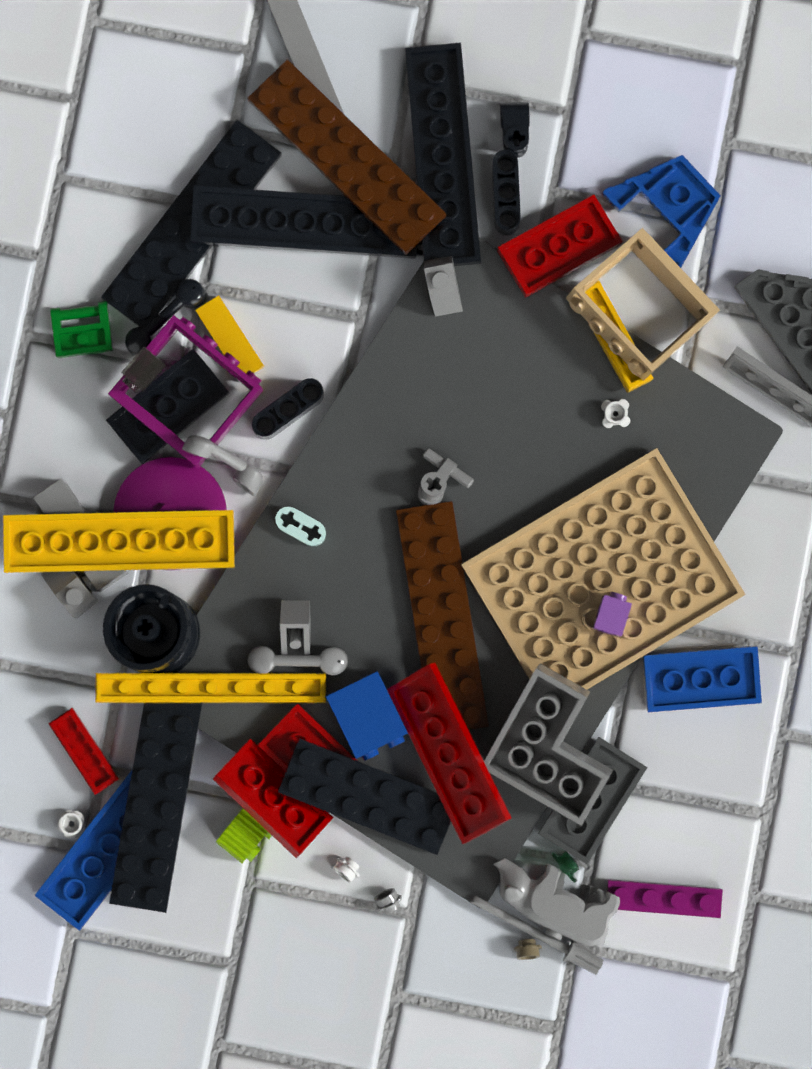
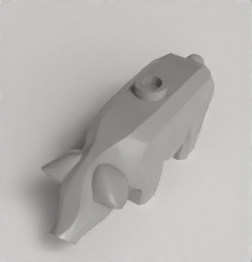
M506 858L493 864L500 873L499 892L502 899L530 921L547 928L545 934L561 940L562 936L583 945L595 946L597 948L603 947L608 933L609 920L619 908L620 898L609 892H606L605 895V891L590 885L589 894L583 901L577 895L563 890L566 873L561 872V869L548 863L545 872L537 880L529 879L523 869Z

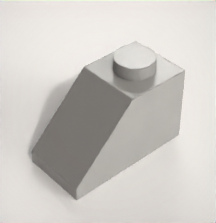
M452 256L424 261V271L435 317L462 312L463 308Z
M44 572L41 574L54 595L74 618H79L99 601L76 572Z
M281 601V655H311L310 601Z

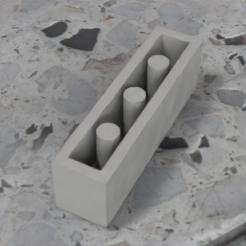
M62 478L33 497L37 503L33 507L38 514L87 513L71 488ZM127 570L84 571L85 574L81 577L90 590L95 588L98 592H102L127 575L128 572Z

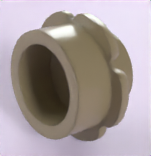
M535 939L518 941L519 946L514 947L518 960L539 958V949H542L541 945H536Z

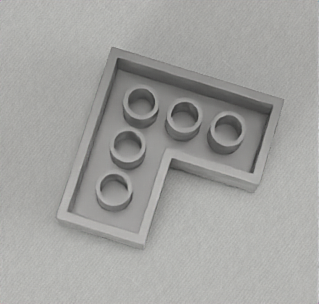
M540 663L527 683L484 763L489 773L582 826L613 770L563 741L588 698L590 691Z

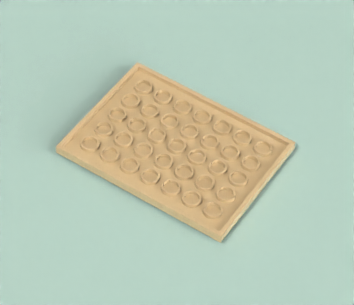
M657 448L461 564L529 680L541 663L586 690L746 595ZM611 592L627 596L626 602L632 603L622 637H616L592 629L602 596H610Z

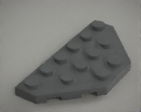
M758 269L735 285L734 289L812 394V279L790 274L771 273Z

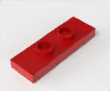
M74 708L69 709L48 723L95 795L120 779Z

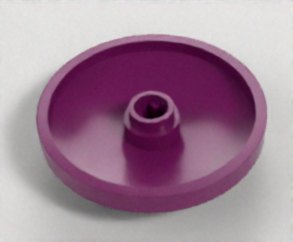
M164 457L148 461L128 475L116 495L113 513L227 510V504L220 485L206 469L201 466L198 469L183 458ZM169 569V570H167V571L182 570V569Z

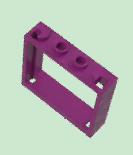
M173 315L108 394L199 469L207 458L182 450L185 442L130 398L126 392L178 331L250 390L209 439L218 445L263 392L262 387L259 385L262 380L250 370L245 374L237 367L240 362L228 352L223 356L215 349L218 344L209 336L204 334L203 337H200L193 330L196 326L192 322L188 321L185 317L178 319Z

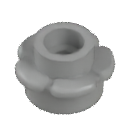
M394 888L382 891L374 899L377 904V911H384L385 914L395 911L400 907L399 902L402 896L397 894Z

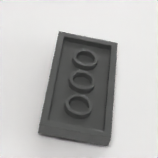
M600 737L596 739L587 755L611 768L613 771L582 826L552 810L538 832L539 835L585 864H588L648 768Z

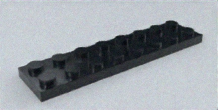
M461 42L405 48L417 185L446 213V217L422 239L424 261L452 256L454 266L481 264Z
M236 120L101 298L137 326L145 328L166 308L176 295L175 291L178 284L189 278L213 246L190 243L193 186L256 190L282 156V153L240 121Z
M193 186L191 244L413 259L417 256V245L405 255L346 196Z
M144 703L109 904L167 913L203 703Z

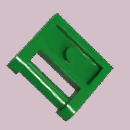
M107 301L98 302V305L63 310H60L59 307L50 309L57 358L113 351ZM100 317V323L62 328V321Z

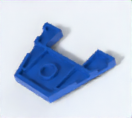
M683 155L658 165L636 177H631L618 185L611 186L602 192V195L618 212L641 193L680 234L679 237L664 249L680 268L721 197Z

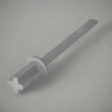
M474 895L471 901L472 904L565 953L563 957L564 962L568 960L594 975L598 974L599 969L603 965V959L577 946L575 941H572L568 946Z

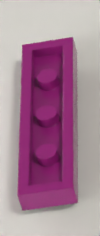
M608 880L607 892L620 898L618 910L721 918L723 889Z

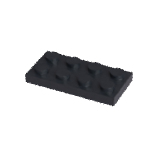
M192 349L132 399L178 436L230 394V392L197 352ZM121 407L106 419L107 423L141 464H144L167 445L164 440L124 407Z

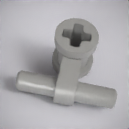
M430 448L424 452L423 458L439 468L437 472L425 474L421 480L418 498L424 505H434L442 501L447 486L446 482L450 477L466 488L473 484L474 479L457 468L458 464L451 459H444Z

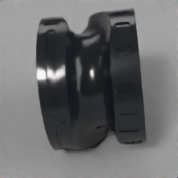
M144 584L130 587L114 598L104 616L103 637L110 654L115 660L128 668L140 673H176L192 660L199 647L200 624L192 607L182 598L162 587Z

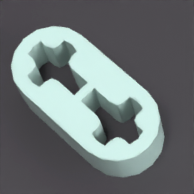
M290 506L283 507L277 512L275 520L281 531L311 547L318 546L324 542L326 530L319 521ZM290 512L294 513L293 519L300 523L299 527L297 528L292 524L284 527V521L281 519V516L283 514L288 515ZM303 526L309 529L317 526L319 527L318 533L321 537L309 541V535L301 529Z

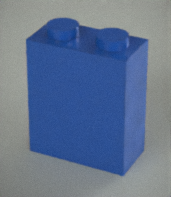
M378 671L326 696L356 759L362 756L363 760L366 761L378 755L379 751L377 748L388 744L389 748L405 742L403 736L408 734Z

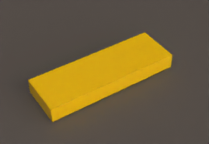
M219 295L195 310L214 341L218 344L223 355L228 352L240 362L237 367L245 374L248 370L255 374L265 367Z

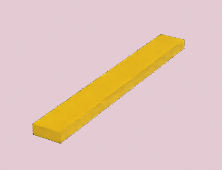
M96 673L95 703H326V674Z

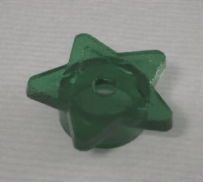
M566 851L558 855L553 852L551 855L558 863L560 870L567 874L573 882H576L577 879L574 873L579 870V867L575 860Z

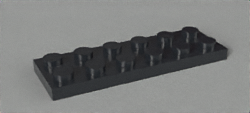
M299 738L277 790L278 793L436 855L439 853L451 823L437 792L302 738Z

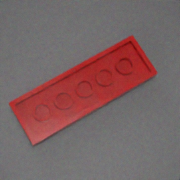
M436 663L428 664L388 688L387 691L461 843H468L512 819Z

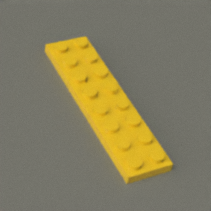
M233 510L3 515L4 573L235 568Z

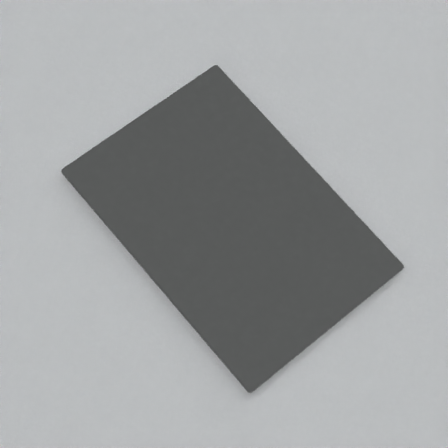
M479 237L481 264L454 266L463 308L462 312L435 317L423 261L235 554V568H226L197 614L200 624L199 647L192 660L176 673H255L248 666V655L252 649L258 646H267L274 651L275 655H281V601H310L311 655H320L327 648L338 647L347 654L348 666L345 671L333 676L324 673L320 667L275 666L269 673L326 674V696L377 671L386 689L420 670L421 663L396 510L425 506L418 498L421 480L425 474L439 470V468L423 458V454L428 448L447 460L449 458L458 464L457 468L474 479L473 484L466 488L450 477L446 482V490L440 502H453L463 564L656 448L659 450L712 540L715 541L782 435L783 429L778 424L671 357L651 374L653 376L652 381L627 393L598 339L591 330L589 323L581 314L576 313L571 308L569 301L566 299L569 293L551 283L525 298L497 252V248ZM628 331L637 349L650 362L661 353L660 350ZM621 399L627 400L629 403L627 410L630 424L627 427L614 425L611 428L604 427L602 424L604 419V411L601 409L602 403L606 400L610 402L620 401ZM614 411L613 415L618 416V412ZM290 506L319 521L326 530L324 542L318 546L311 547L281 531L275 520L277 512L283 507ZM290 512L288 515L283 514L281 516V519L284 521V527H287L289 524L297 528L299 527L300 523L293 519L294 513ZM303 526L301 529L309 535V541L321 537L318 533L319 527L314 526L313 529ZM464 571L489 727L471 729L469 732L483 761H485L529 682V678ZM641 658L587 689L590 691V694L563 741L581 752L584 750ZM327 698L326 703L202 704L198 729L236 753L250 739L258 745L295 705L299 704L355 758ZM409 734L404 735L405 742L389 748L388 744L377 748L379 754L366 761L363 760L362 756L356 759L437 792ZM490 773L512 819L465 844L461 843L451 822L438 855L337 815L334 816L471 903L474 895L487 902L489 901L500 883V873L493 864L503 858L511 862L514 861L548 806Z

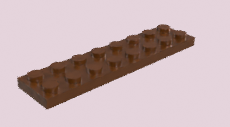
M288 59L247 97L248 102L405 255L446 217V213Z
M453 502L396 510L421 669L428 664L436 663L468 730L489 727L464 570L461 565L462 557Z

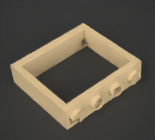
M643 228L576 285L566 297L571 308L586 319L591 330L601 335L608 343L610 350L614 354L619 355L628 364L629 370L643 381L720 311ZM632 251L697 319L696 322L651 362L585 293Z

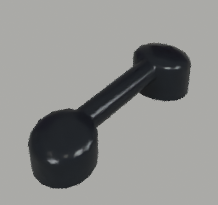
M194 279L181 281L176 287V298L145 328L135 327L127 333L125 345L128 351L134 356L139 357L153 340L152 335L183 306L190 309L201 306L206 298V291L201 283Z

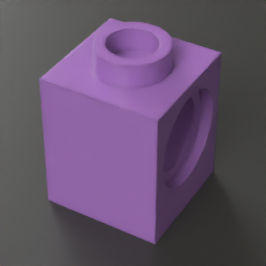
M611 592L610 596L603 595L592 629L616 637H622L632 603L626 602L627 596Z

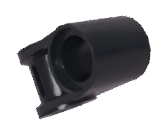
M529 102L500 103L503 149L511 150L517 158L522 157L527 152L529 143ZM513 138H518L519 146H514Z

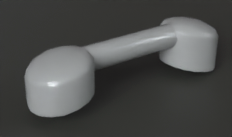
M189 436L182 447V450L209 459L210 455L236 469L237 471L232 478L233 481L252 496L256 495L263 482V476L257 468L205 437Z
M258 646L249 653L248 666L255 673H269L275 666L320 667L324 673L333 676L345 671L348 666V656L344 650L338 647L327 648L320 655H275L271 648Z

